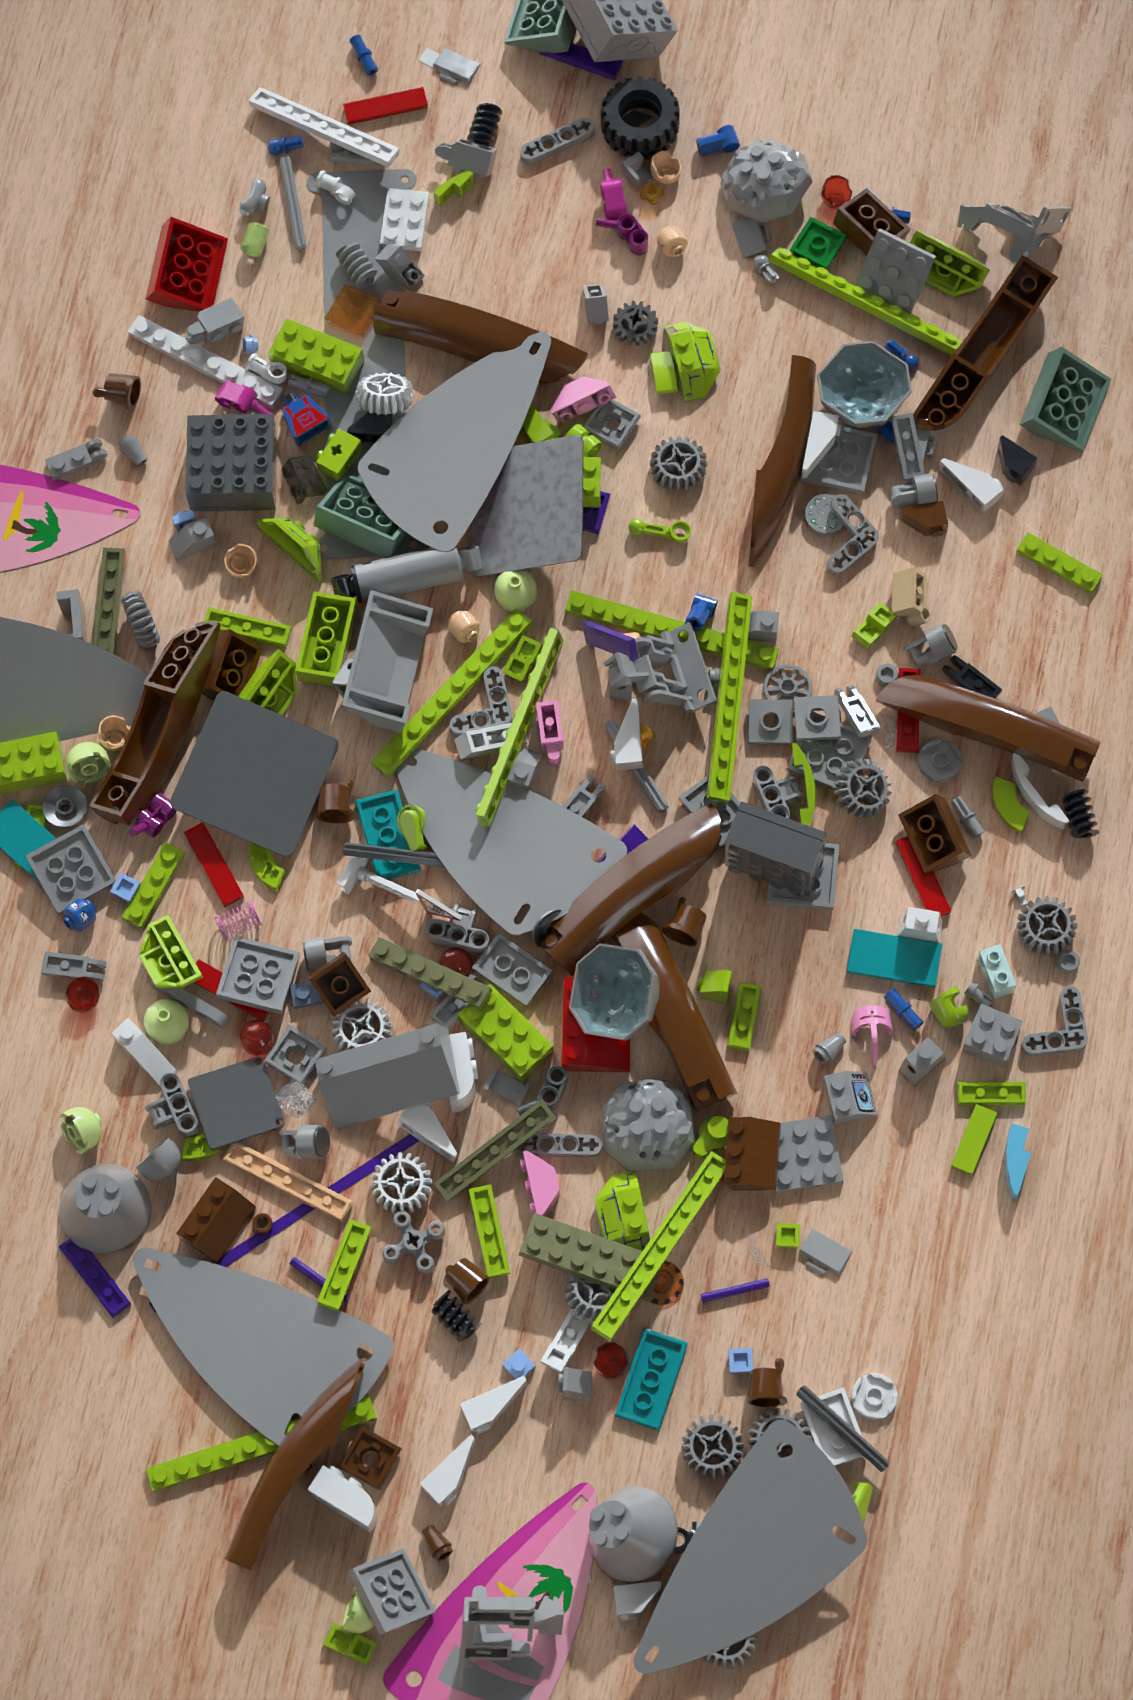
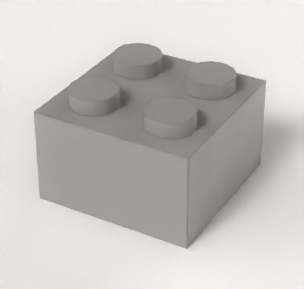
M981 1004L962 1051L1004 1068L1023 1020Z

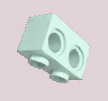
M1001 944L979 951L977 960L991 996L996 999L1014 993L1016 982Z

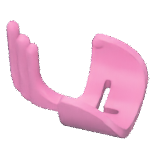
M871 1005L854 1011L851 1018L852 1037H856V1033L860 1028L867 1025L871 1027V1064L876 1066L878 1054L876 1026L886 1027L889 1030V1036H893V1029L889 1011L884 1007Z

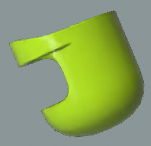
M957 985L929 1003L938 1022L945 1028H953L962 1024L969 1014L967 1005L960 1007L955 1005L954 999L960 994Z

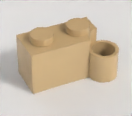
M915 567L893 573L892 613L898 617L907 615L908 623L913 627L928 623L931 620L930 611L926 607L927 574Z

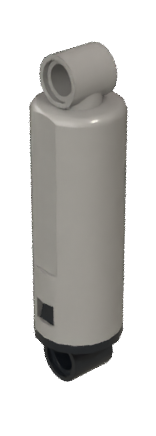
M456 546L447 552L429 548L350 566L351 574L332 577L331 583L334 595L351 598L357 596L358 603L368 601L370 590L394 596L463 580V572L479 570L483 568L479 546H468L459 550Z

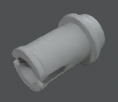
M971 983L964 992L967 995L966 998L970 997L979 1005L989 1006L994 997H991L979 988L978 983L976 985Z

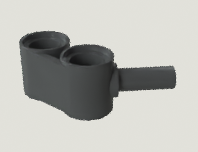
M555 1065L549 1068L543 1088L539 1092V1096L536 1097V1100L516 1108L519 1116L541 1099L543 1100L544 1096L548 1094L553 1095L555 1100L551 1103L545 1102V1104L551 1111L557 1109L568 1081L567 1072L564 1067ZM554 1074H560L563 1076V1079L560 1082H554L551 1077Z

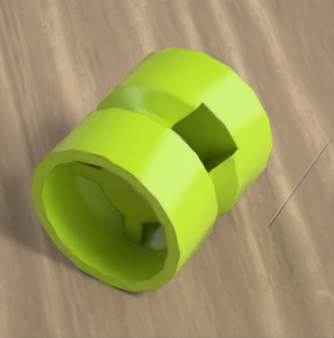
M577 424L572 427L565 437L581 436L584 441V457H596L602 447V442L594 435L589 436V431L582 425Z

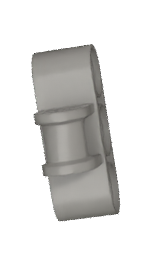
M765 765L758 766L754 770L753 786L763 809L775 814H782L789 819L790 812L788 806L801 801L805 797L798 787L797 776H790L777 781L770 767ZM765 775L768 777V780L760 781L758 776ZM772 794L777 799L769 801L766 799V796Z
M455 904L453 911L463 916L461 921L450 919V921L432 919L427 923V938L433 944L475 955H482L490 945L488 934L483 930L474 928L477 909L468 910L460 908L458 904ZM434 928L442 930L439 935L430 933ZM460 933L464 937L456 941L452 939L453 935ZM483 939L485 943L482 946H476L474 941Z
M166 1073L160 1079V1087L165 1097L145 1107L153 1120L152 1126L154 1129H160L176 1122L182 1136L195 1137L200 1127L183 1085L176 1074ZM171 1081L177 1082L175 1088H166L167 1083ZM177 1102H185V1106L182 1109L174 1108ZM192 1121L194 1125L191 1129H183L184 1123Z

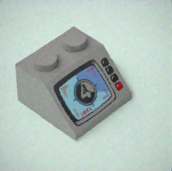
M844 1071L824 1076L823 1086L834 1126L878 1116L867 1072Z

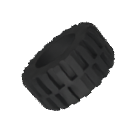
M637 76V79L627 78L624 83L620 81L615 84V89H609L607 97H604L602 101L601 130L606 143L610 144V148L614 151L619 150L620 155L624 157L627 155L633 156L640 152L644 159H649V156L655 155L661 150H668L670 143L675 142L679 132L680 108L677 97L674 96V92L670 88L666 89V84L661 81L657 83L654 78L643 79V76ZM635 108L649 109L659 117L656 123L646 128L631 127L621 118L626 112Z

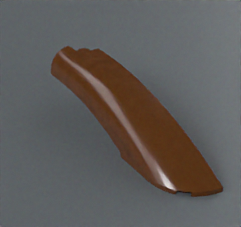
M1024 255L1020 257L988 307L955 353H953L913 413L916 429L924 431L941 430L956 423L966 413L1058 279L1056 275Z
M386 290L381 304H376L373 316L375 334L431 347L474 363L494 352L513 350L521 346L528 336L540 332L470 306L408 290H403L402 293ZM550 336L551 344L539 383L561 381L562 377L570 373L573 375L584 364L588 353ZM534 341L529 353L535 355L541 344Z
M792 355L789 394L780 431L762 469L756 470L749 566L752 567L778 529L792 500L803 468L812 421L816 379V363L804 356Z
M199 622L188 631L184 629L180 631L166 645L143 682L144 690L123 747L110 772L89 804V807L105 820L116 825L119 822L130 825L139 810L147 809L162 784L183 743L199 704L221 626L219 622Z
M910 675L898 678L885 686L876 699V702L952 735L962 736L1013 754L1015 753L1081 782L1086 778L1100 745V741L1028 710L925 676Z
M711 803L683 817L620 859L572 902L567 914L551 923L555 929L539 945L573 976L577 962L598 944L607 942L623 926L655 902L675 890L678 892L712 857L721 841L720 831L721 825H723L721 815L715 806Z
M641 912L616 932L614 938L620 947L642 950L658 975L660 983L659 999L655 1007L653 1020L697 1112L736 1095L737 1091L698 1005L660 929L651 918ZM635 961V966L639 967L638 963Z
M360 1358L329 1385L297 1420L280 1443L250 1495L233 1535L234 1537L225 1560L252 1570L269 1526L281 1503L314 1459L327 1446L333 1447L361 1378L366 1358Z

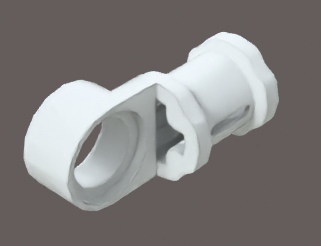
M320 171L315 182V188H323L330 191L336 200L345 205L351 204L355 197V192L350 187L341 184L342 178H335L326 174V171Z
M253 353L246 363V370H252L260 374L261 378L267 379L272 383L280 384L287 378L286 366L283 363L267 362L259 358L256 353ZM279 369L283 374L281 376H274L271 372Z

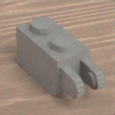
M462 138L454 144L441 143V145L436 147L435 155L448 160L447 165L453 166V169L456 171H471L473 176L484 178L492 173L497 149Z
M229 298L200 311L197 316V322L187 328L186 340L188 344H196L205 341L206 344L213 341L217 342L226 335L239 332L243 328L245 316L233 298Z

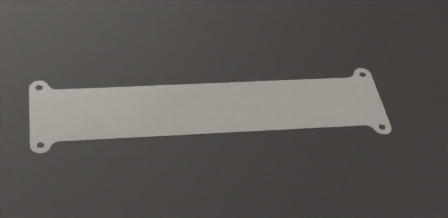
M408 169L326 172V174L332 177L342 178L341 184L350 187L355 192V197L349 205L340 203L330 191L323 188H315L314 181L319 173H314L307 179L308 189L319 194L323 203L324 333L362 348L365 359L347 395L330 389L329 395L325 398L326 413L332 425L326 429V446L331 434H335L338 429L347 432L348 427L369 412V410L364 411L363 407L359 406L356 398L358 382L362 378H367V375H375V373L383 374V372L385 374L392 372L393 375L400 374L401 377H405V341L375 334L373 316L376 304H381L386 290L403 292V285L387 275L375 258L384 249L380 247L379 243L388 188L407 190L416 183V175ZM408 176L409 181L407 183H403L401 181V177ZM359 243L360 249L365 252L364 256H368V262H371L373 264L372 268L377 270V274L374 277L375 280L368 288L363 290L357 289L351 277L348 276L347 271L344 270L343 265L336 257V252L343 246ZM403 410L402 413L396 412L395 415L392 414L393 424L406 413V410ZM361 442L362 450L346 473L362 480L358 471V464L375 443ZM374 463L368 466L370 471L383 476H387L390 473L389 469ZM328 476L327 494L337 483V481ZM328 532L323 537L318 538L321 542L319 545L325 544L328 547L327 551L322 552V559L381 557ZM407 533L400 548L393 556L424 550L425 544ZM411 541H416L418 543V546L416 548H411L409 546V543Z

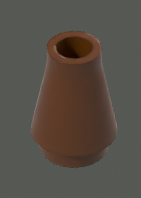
M433 1524L423 1529L422 1534L425 1537L432 1558L442 1561L452 1554V1544Z

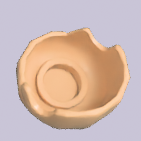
M660 151L652 157L650 165L651 175L655 180L663 184H671L680 178L682 166L678 158L670 156L669 151Z
M237 544L227 551L224 565L226 571L232 577L244 578L254 572L257 557L255 551L250 546Z
M115 715L106 717L99 725V741L105 749L115 752L119 751L123 747L130 728L122 717Z

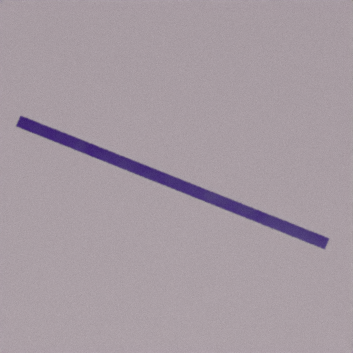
M409 1134L327 1188L339 1194L373 1172L376 1165L382 1166L381 1160L383 1158L388 1162L390 1161V1154L396 1157L399 1152L402 1153L420 1140ZM305 1203L301 1204L273 1222V1228L269 1233L265 1235H258L256 1233L225 1253L217 1265L226 1267L315 1208ZM150 1302L149 1305L151 1306V1308L153 1309V1311L156 1312L155 1308L153 1307L152 1303Z

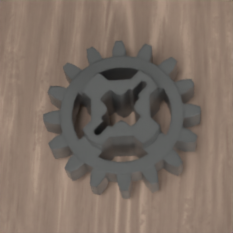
M632 301L630 306L624 303V309L618 307L617 314L613 316L615 335L620 336L621 342L628 340V345L635 342L639 346L640 341L647 344V338L653 339L654 332L658 331L656 311H651V305L644 307L643 301L639 305Z

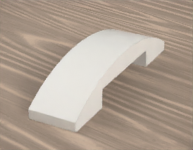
M1014 753L1011 761L1012 772L1017 788L1026 803L1038 816L1049 824L1061 830L1066 829L1069 823L1068 818L1057 804L1050 808L1046 805L1026 778L1029 774V766L1020 755Z
M579 1291L580 1297H581L585 1302H587L586 1299L583 1297V1295H581V1292ZM571 1309L540 1362L559 1373H562L563 1367H566L590 1324V1318L586 1317L582 1321L581 1314L574 1316L575 1309Z

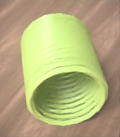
M249 223L240 244L242 252L252 257L261 256L270 233L268 228L259 223Z

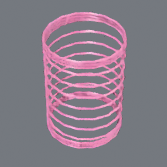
M248 901V905L245 902L253 923L252 927L255 928L253 919L257 926H260L261 922L252 902ZM241 904L243 913H244V915H245L246 912H245V910H244V908H243V906H242V904ZM236 906L237 911H238V913H239V916H240V918H241V921H242L243 926H244V923H245V925L247 926V924H246L244 918L242 917V915H241V913H240L238 907ZM232 908L233 914L239 927L238 932L242 934L239 924L241 925V923ZM227 911L233 927L234 925L236 926L230 912ZM223 912L224 918L230 931V933L228 932V934L231 938H233L229 927L230 923L225 913ZM220 914L219 918L216 915L214 918L224 940L227 941L225 924Z

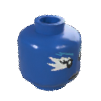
M76 899L64 909L65 918L63 922L70 930L83 931L94 923L97 910L88 899Z

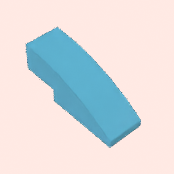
M1011 1123L1005 1148V1174L1011 1199L1016 1200L1031 1152L1023 1150L1029 1128Z

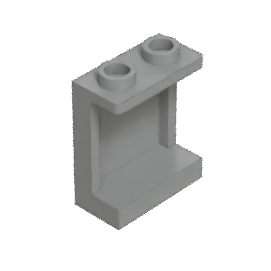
M79 590L56 592L57 601L63 616L72 615L73 634L70 636L88 642L85 607Z

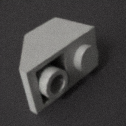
M387 244L375 258L387 275L409 290H413L425 276L400 245Z
M563 1367V1374H559V1392H563L564 1399H592V1372Z

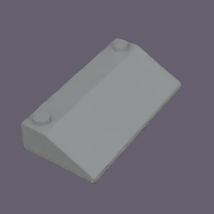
M370 590L342 708L379 728L396 733L402 732L410 708L408 702L422 643L429 628L433 608Z
M433 1024L315 1060L318 1081L336 1129L460 1094L449 1030L440 1024Z

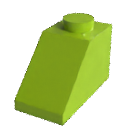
M705 971L704 978L700 977L697 985V991H700V999L726 1005L731 987L732 971Z

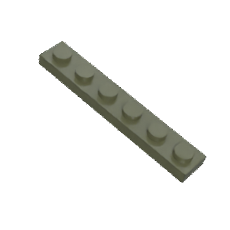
M103 547L93 645L115 655L125 549Z
M380 937L368 954L371 960L482 1010L492 993L490 987Z
M541 1099L433 1184L446 1201L449 1202L556 1119L555 1115Z

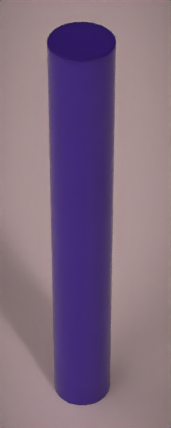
M296 1257L291 1259L289 1265L323 1288L326 1280L324 1277ZM346 1294L344 1297V1304L348 1301L350 1297L348 1294Z
M768 1278L700 1295L702 1303L768 1288L770 1284Z

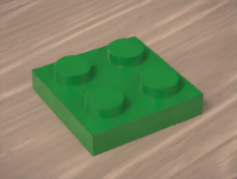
M810 217L791 246L790 252L799 258L807 259L817 267L828 270L845 243L847 235Z

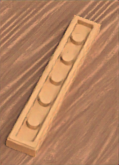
M239 1142L231 1144L223 1158L224 1162L342 1223L353 1205V1201Z

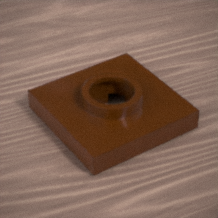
M361 1426L339 1463L338 1468L379 1490L401 1453L402 1448ZM367 1451H374L379 1456V1462L373 1468H368L362 1463V1457Z

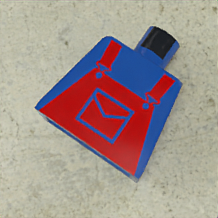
M292 392L284 397L287 406L283 408L282 412L297 447L332 426L328 414L308 395L298 399L295 393Z

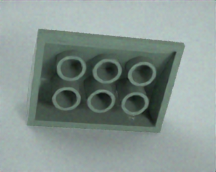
M517 0L504 43L545 53L566 52L569 50L576 26L562 0Z
M1063 347L1048 352L1019 425L1036 436L1082 452L1111 378Z
M346 472L316 509L313 526L384 558L393 557L407 535L377 505L363 480Z

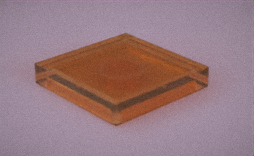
M344 284L325 316V320L363 337L373 320L376 304H381L382 300Z

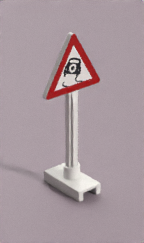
M352 856L337 881V885L342 886L341 891L348 895L357 880L367 881L411 902L420 903L428 914L461 921L463 918L460 914L419 889L415 893L371 873L370 870L365 868L370 858Z

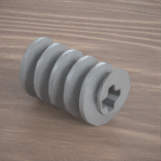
M353 243L343 246L335 255L343 265L344 270L347 271L348 276L351 277L356 288L363 290L374 282L377 270L372 268L373 264L371 262H368V256H364L365 252L360 249V244Z

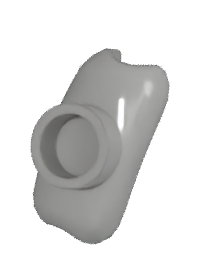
M260 178L252 181L249 195L240 202L239 211L243 216H252L257 209L264 212L269 203L270 196L265 194L266 184Z

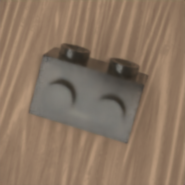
M311 455L289 457L282 467L283 477L286 479L297 504H302L306 497L319 496L326 493L327 488Z

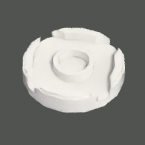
M870 1373L864 1375L856 1381L852 1388V1405L856 1412L865 1419H884L893 1412L897 1405L898 1393L891 1379L883 1374Z

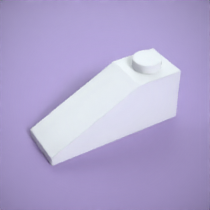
M813 411L802 478L806 479L834 445L835 437H840L842 424L838 423L839 415Z
M945 458L940 461L939 470L982 513L1002 498L1004 490L999 480L993 479L989 474Z
M632 699L614 741V750L610 751L612 764L616 763L617 771L644 768L637 699Z
M512 723L467 731L454 739L460 760L499 751L504 746L507 730L511 728ZM527 736L525 737L523 744L528 742Z
M129 1018L112 1032L115 1041L159 1086L160 1079L164 1074H175L177 1072Z
M426 1103L404 1110L398 1118V1126L454 1163L457 1152L435 1113L430 1109L431 1106Z
M525 1376L460 1404L472 1433L477 1432L481 1434L491 1429L490 1425L496 1422L526 1386Z
M472 1435L465 1439L420 1483L421 1488L439 1507L443 1504L449 1505L456 1498L455 1493L458 1491L475 1443Z

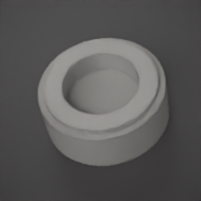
M883 664L877 669L876 680L884 687L898 679V671L891 664Z
M1065 950L1059 954L1057 967L1061 972L1071 974L1079 967L1080 958L1074 951Z

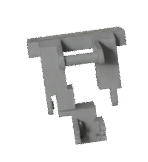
M961 204L957 226L962 227L964 224V231H968L970 228L971 231H975L981 223H989L1016 234L1009 258L1013 262H1018L1022 255L1030 259L1044 239H1049L1055 233H1059L1072 208L1069 206L1043 207L1039 217L1009 206L1000 207L998 204H986L985 207Z
M690 622L671 632H661L662 639L650 635L636 638V646L641 658L635 661H630L629 656L617 652L604 662L605 667L613 668L619 666L620 673L617 674L618 677L610 682L611 687L619 688L636 682L639 693H644L645 704L659 702L680 707L684 706L686 711L694 713L717 701ZM682 631H687L689 638L686 642L681 643L679 635ZM671 663L676 681L666 679L663 673L653 670ZM706 689L708 691V698L705 701H700L698 698L699 692Z
M475 1586L472 1597H465L457 1688H462L464 1668H472L473 1660H511L512 1657L528 1656L531 1650L528 1642H532L533 1629H539V1633L562 1635L564 1612L558 1598L553 1597V1601H549V1597L545 1596L539 1609L535 1610L536 1602L531 1597L487 1598V1589L483 1586ZM485 1624L509 1625V1628L528 1629L527 1642L512 1641V1633H487Z

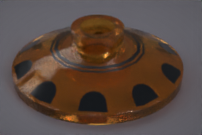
M666 1260L658 1277H663L666 1282L663 1285L656 1282L649 1302L657 1306H665L675 1302L682 1294L684 1288V1277L681 1270L674 1263Z

